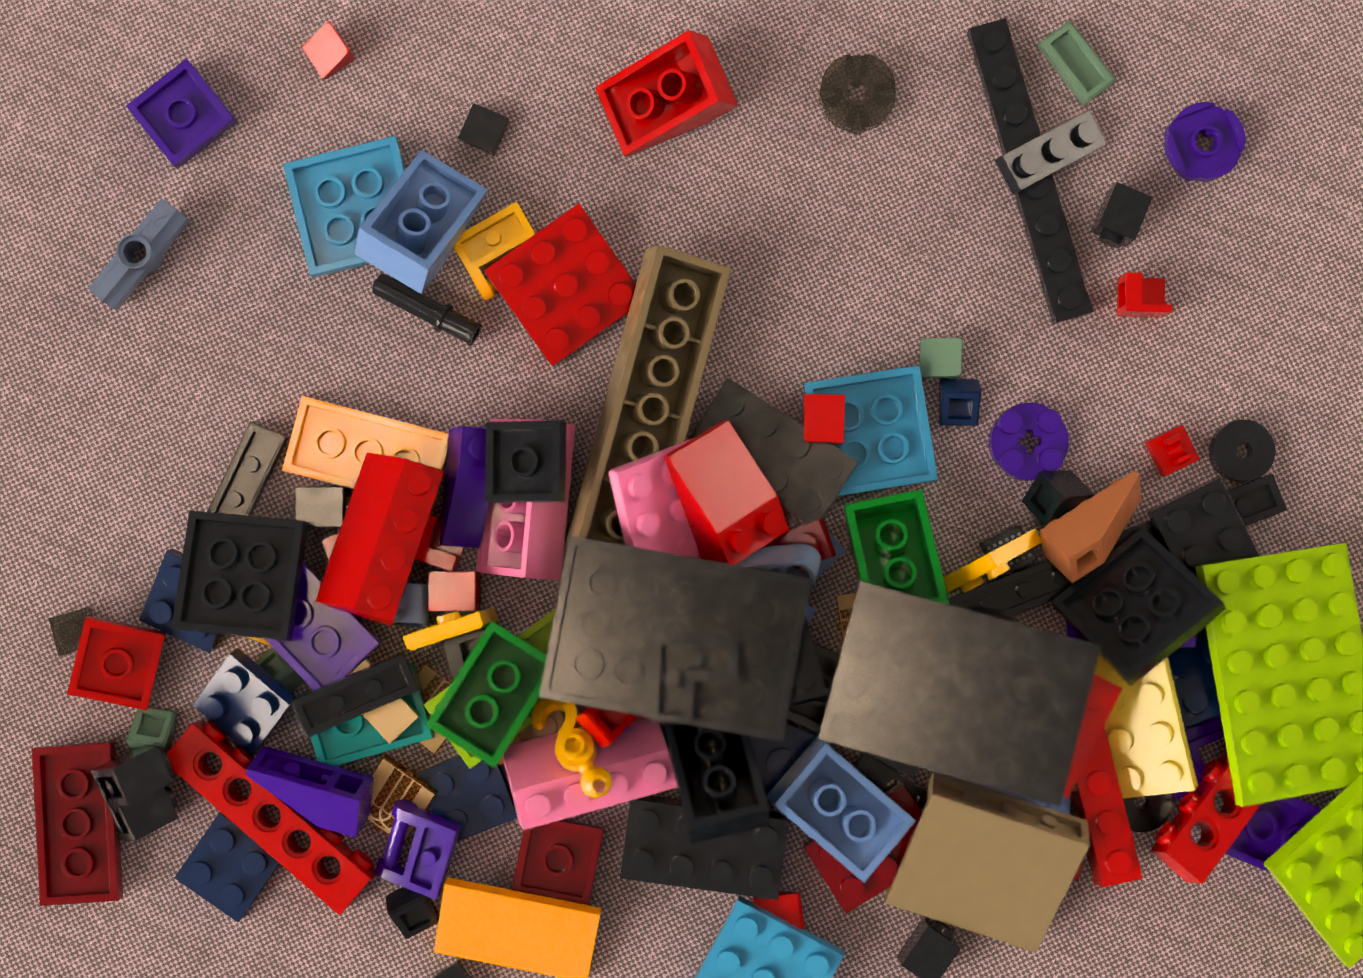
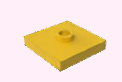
M495 608L479 611L464 617L460 616L458 610L436 617L438 625L405 635L403 638L407 650L410 649L411 651L486 627L491 621L497 623L499 620Z

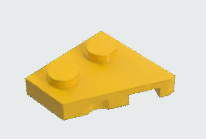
M1036 529L1023 534L943 577L946 592L949 593L961 587L963 593H966L984 583L981 575L986 573L988 579L991 580L1010 570L1008 561L1042 543Z

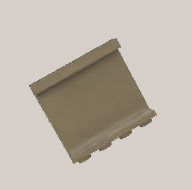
M933 771L928 783L927 804L891 886L886 889L885 903L904 911H911L932 918L940 923H947L969 930L977 935H984L1006 942L1014 947L1037 952L1090 846L1088 820Z

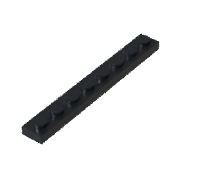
M1006 18L975 26L967 31L1003 155L1041 135ZM1051 174L1014 195L1052 323L1057 324L1091 314L1093 310L1055 181Z

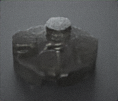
M851 54L841 56L829 65L822 77L818 95L822 111L833 125L851 134L858 135L865 131L873 130L888 118L895 105V78L886 63L873 55L851 56ZM851 85L856 88L861 85L865 86L864 96L866 100L863 102L860 100L852 101L849 98L851 92L848 87Z

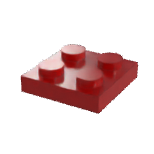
M86 616L67 695L147 710L166 633Z

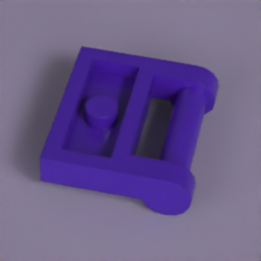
M397 800L392 810L394 821L383 858L378 860L375 873L384 880L437 900L442 893L462 825L419 809L411 801ZM410 824L417 827L406 867H402L398 861Z

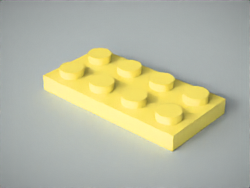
M1099 654L1094 674L1123 688L1104 725L1122 798L1195 790L1198 784L1168 657L1130 686Z

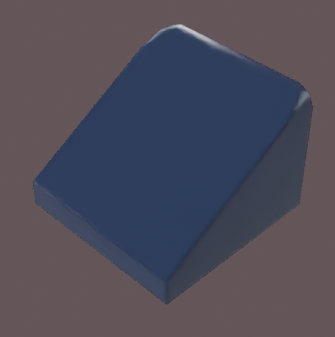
M940 379L939 425L978 426L981 388L977 379Z

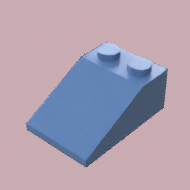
M421 150L360 226L354 254L422 294L444 265L487 195L488 189Z
M818 736L767 795V798L777 809L863 882L868 879L916 822L915 819L827 743L818 739Z

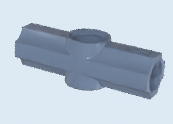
M161 198L133 234L126 235L119 241L115 256L88 289L101 301L118 311L146 275L152 274L159 269L164 253L190 223V220ZM145 246V258L139 263H134L133 254L135 250Z

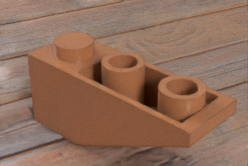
M1134 470L1122 479L1113 481L1106 489L1092 498L1084 500L1062 517L1050 521L1040 530L1043 555L1072 583L1105 563L1141 502L1140 475Z

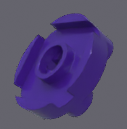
M1211 102L1195 103L1176 115L1171 124L1166 128L1164 133L1165 154L1170 165L1178 172L1182 179L1200 182L1213 181L1221 178L1236 166L1241 156V151L1244 150L1246 137L1241 121L1229 109L1225 111L1221 107L1214 106L1215 103ZM1198 133H1202L1205 138L1212 137L1214 143L1209 146V152H1205L1202 148L1197 147Z
M1022 403L1009 408L995 421L989 433L988 444L992 459L1007 475L1017 480L1032 481L1035 480L1041 471L1052 472L1061 467L1067 455L1069 438L1066 426L1058 412L1041 404ZM1026 431L1032 432L1033 437L1038 438V445L1033 447V453H1027L1026 447L1019 446L1018 443L1019 438L1025 437Z

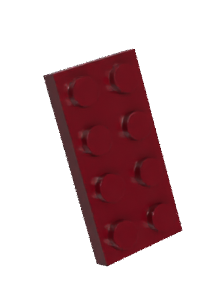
M115 741L31 748L40 906L119 901L123 898L120 831L90 771L116 758Z

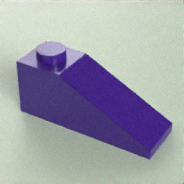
M460 426L449 429L440 545L469 548L480 547L489 503L485 502L486 428Z
M266 746L260 749L246 769L248 777L320 828L356 838L370 815L374 777Z

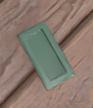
M1071 20L1067 21L1037 45L1038 49L1082 106H1085L1117 81Z

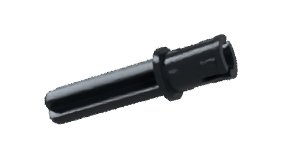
M380 274L373 283V294L435 326L434 330L438 333L443 330L464 341L467 345L472 346L481 332L482 324L476 323L454 311L451 304L444 306L386 274Z

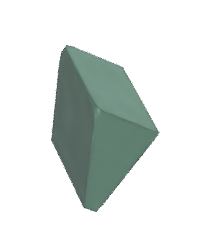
M963 338L920 339L919 366L921 378L958 379L961 377Z
M273 647L255 661L256 664L290 693H293L305 683L302 677Z
M148 707L147 710L137 708L126 739L130 750L133 748L156 746L158 751L162 750L166 754L172 747L177 712Z

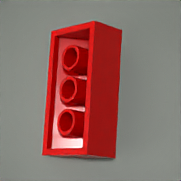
M366 453L315 602L392 626L444 471L406 458Z

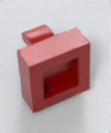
M1179 425L1144 442L1161 477L1200 460L1183 425Z

